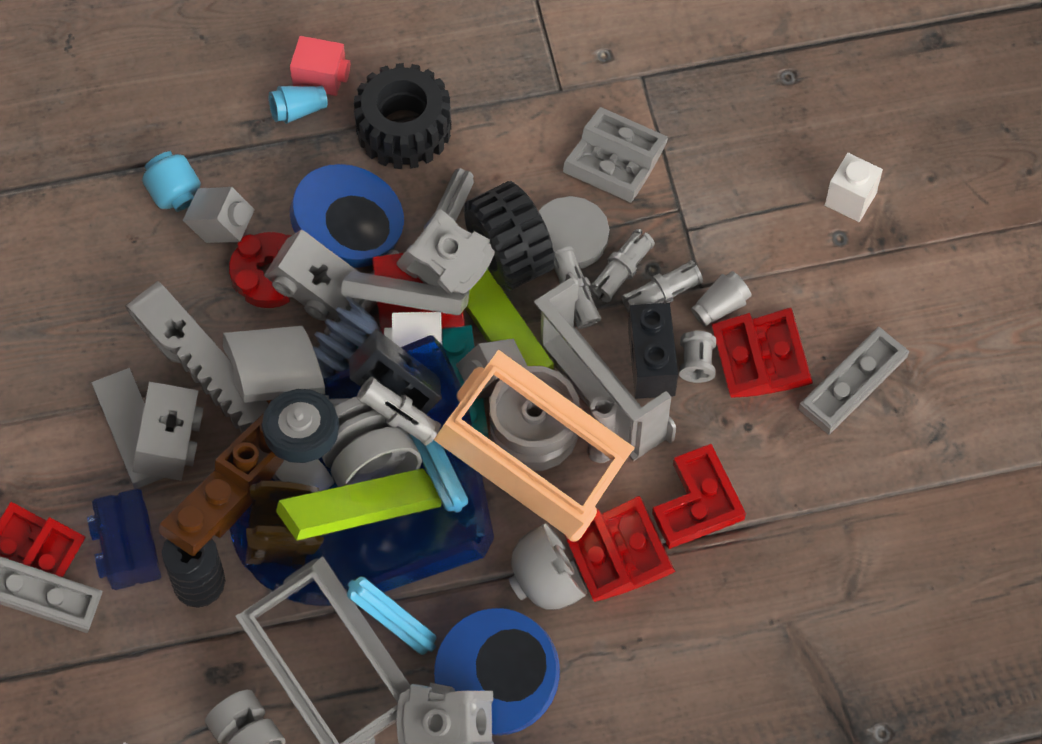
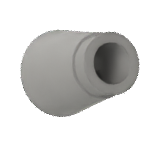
M731 271L728 275L721 274L691 308V311L695 318L706 327L710 323L746 306V300L752 294L741 277L734 271Z

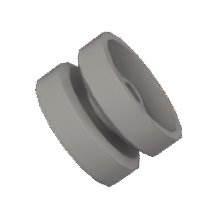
M524 366L530 373L579 407V397L573 384L560 372L544 366ZM502 380L496 383L490 396V440L533 471H544L560 465L572 453L578 440V435Z

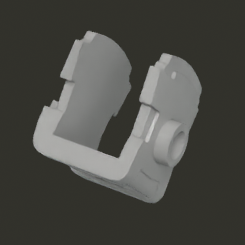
M437 209L423 227V232L414 244L410 245L398 260L397 266L413 278L418 277L424 284L441 286L449 295L452 292L464 295L484 275L495 251L491 248L490 239L475 231L470 233L457 226L458 224L446 212Z
M430 683V687L411 684L410 689L400 693L396 722L398 743L494 744L492 741L493 691H455L453 687Z

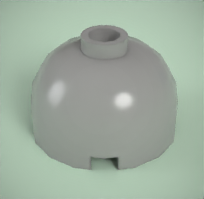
M546 523L529 531L516 544L511 558L514 576L509 578V582L520 600L528 597L537 607L546 610L563 609L580 601L581 598L588 594V590L574 560L570 562L563 551L566 547L554 530Z

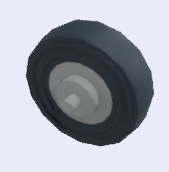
M295 389L282 393L270 402L264 412L262 431L268 448L277 457L292 463H306L321 458L331 450L338 438L339 419L334 405L325 395L311 389Z

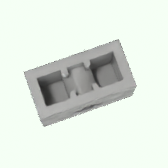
M300 230L287 238L264 276L273 282V287L279 293L287 297H293L303 304L305 311L310 316L326 321L327 319L332 320L338 317L335 310L337 307L346 309L348 306L347 296L341 294L342 282L352 271H358L304 230Z
M149 381L132 472L182 481L184 466L193 467L197 442L189 441L191 430L199 432L203 407L196 406L198 390Z

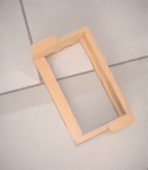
M498 350L485 368L477 367L473 370L457 392V399L460 403L438 432L434 441L566 535L567 539L573 542L578 541L597 514L595 505L635 447ZM493 375L612 459V462L582 506L462 420L464 414Z

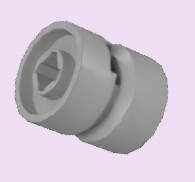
M242 690L230 695L217 704L205 719L206 726L219 744H285L286 742L272 719H263L266 713L265 709L252 690Z

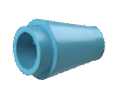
M322 85L316 87L278 86L277 90L269 92L268 96L270 111L274 121H283L285 124L320 109L327 108L328 105L326 91Z

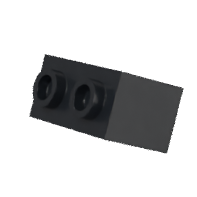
M670 303L630 305L628 335L635 399L656 398L665 391L671 397L675 396L678 368Z
M377 329L372 332L349 358L350 379L360 387L370 377H373L377 382L400 397L406 395L412 399V405L426 415L442 398L439 376ZM385 402L387 406L394 409L396 412L404 416L409 421H412L413 418L399 410L391 403Z

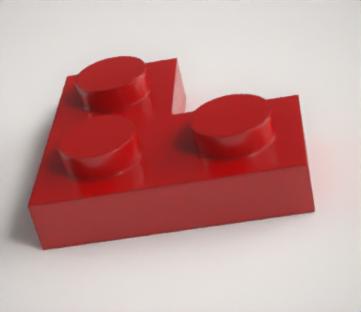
M712 444L674 457L673 466L687 494L657 505L652 509V515L668 549L745 520L746 512Z

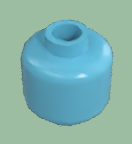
M168 151L151 159L145 165L147 171L143 175L142 182L155 204L160 209L174 208L176 212L188 208L197 189L200 188L201 182L186 157L181 154L173 155L171 151Z

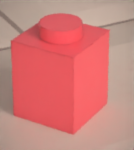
M299 36L290 64L293 86L316 87L322 85L326 94L337 96L341 82L346 83L348 80L351 66L350 60L345 59L344 44Z

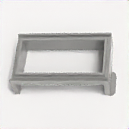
M569 272L566 274V280L534 301L541 310V340L538 342L552 360L554 366L573 384L577 394L589 408L592 400L598 396H609L615 400L614 406L617 405L615 420L619 427L618 436L635 447L629 455L634 462L666 440L672 443L675 440L676 425L669 416L671 396L665 391L641 407L574 327L575 301L578 300L579 283L576 277Z
M322 556L320 559L312 560L288 576L282 586L240 614L238 613L235 617L319 743L339 744L256 618L315 580L397 703L400 693L410 689V684L356 604L347 597V591ZM398 704L340 744H375L374 736L397 721Z

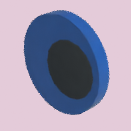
M328 165L310 172L298 184L290 205V221L294 232L297 233L300 230H304L353 268L373 265V257L386 255L390 250L394 249L404 226L403 208L392 188L372 172L352 165Z
M491 608L470 614L459 621L448 632L436 656L434 678L435 684L453 687L455 691H493L492 735L500 736L516 733L531 726L547 711L557 692L560 665L558 654L551 638L539 624L517 611Z

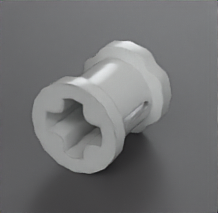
M696 330L684 333L680 338V345L684 348V362L679 368V376L683 380L693 383L712 380L715 377V367L711 365L712 350L716 347V337L706 331Z

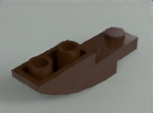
M264 413L215 460V470L159 524V534L191 556H194L214 535L221 538L255 500L250 497L251 485H256L260 481H270L284 462L266 444L262 431Z

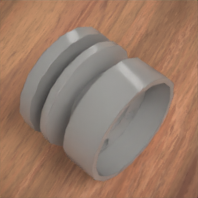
M353 397L335 407L339 419L338 438L331 450L322 456L326 467L331 469L330 472L337 487L420 469L422 463L421 455L408 432L399 426L393 428L388 425L383 415L364 402L359 401L357 397Z

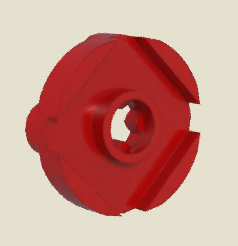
M263 232L255 235H245L238 242V247L230 258L229 274L233 288L240 295L244 296L245 301L260 308H276L290 302V297L284 296L275 290L272 285L273 282L264 276V271L260 268L265 266V264L273 262L287 238L292 235L278 232Z

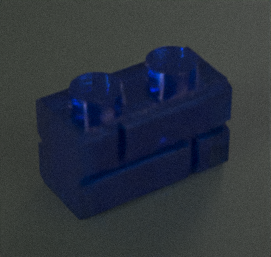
M133 489L121 492L116 496L108 495L94 499L92 501L94 515L87 516V522L92 541L100 540L102 552L94 554L100 579L107 577L111 588L114 590L135 586L136 583L143 584L159 580L162 575L142 490Z

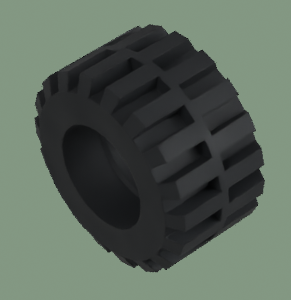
M397 63L396 68L389 69L388 66L381 67L378 75L372 72L366 77L367 84L361 83L357 89L358 95L354 97L356 132L361 148H366V154L371 159L378 157V163L383 166L393 163L394 169H402L403 165L410 164V169L419 167L418 162L424 161L426 164L433 161V153L440 155L444 151V143L449 142L451 137L450 130L452 129L450 96L448 90H445L444 82L440 78L435 79L434 72L429 69L422 72L420 71V66L412 64L411 68H405L404 63ZM399 110H410L420 114L418 118L403 123L393 122L386 118L389 114Z
M507 181L465 202L464 218L467 231L470 233L475 231L490 239L489 243L495 253L488 270L497 284L503 289L511 291L553 270L555 264L554 250L547 227L533 201L517 184Z

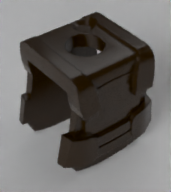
M260 481L256 485H251L250 497L255 499L250 507L248 528H246V564L259 565L267 563L292 566V569H300L306 565L307 555L314 554L324 541V537L314 536L296 541L277 514L276 509L279 500L319 492L318 487L282 481Z

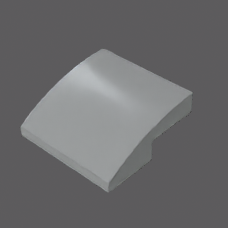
M600 107L584 127L582 139L565 160L563 173L632 203L657 163L667 143L668 136Z
M303 326L223 333V349L233 366V383L244 403L274 400L282 393L295 389H311L325 394V385L320 366Z

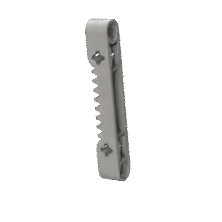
M156 281L125 305L135 322L159 350L172 362L181 363L186 372H190L194 382L200 383L203 392L206 395L210 394L215 406H220L223 415L230 417L233 426L236 429L240 428L241 433L265 412L269 405L266 400L243 402L233 383V366L228 357L159 281ZM318 459L306 463H292L284 460L272 477L275 481L318 487L320 491L328 490L335 484L330 473Z

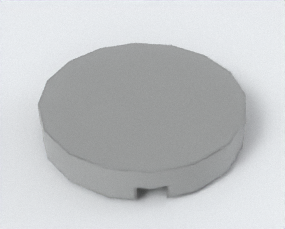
M567 196L556 198L541 207L539 213L549 232L554 251L571 246L580 269L586 268L600 259L608 245L610 229L607 217L597 205L585 198Z

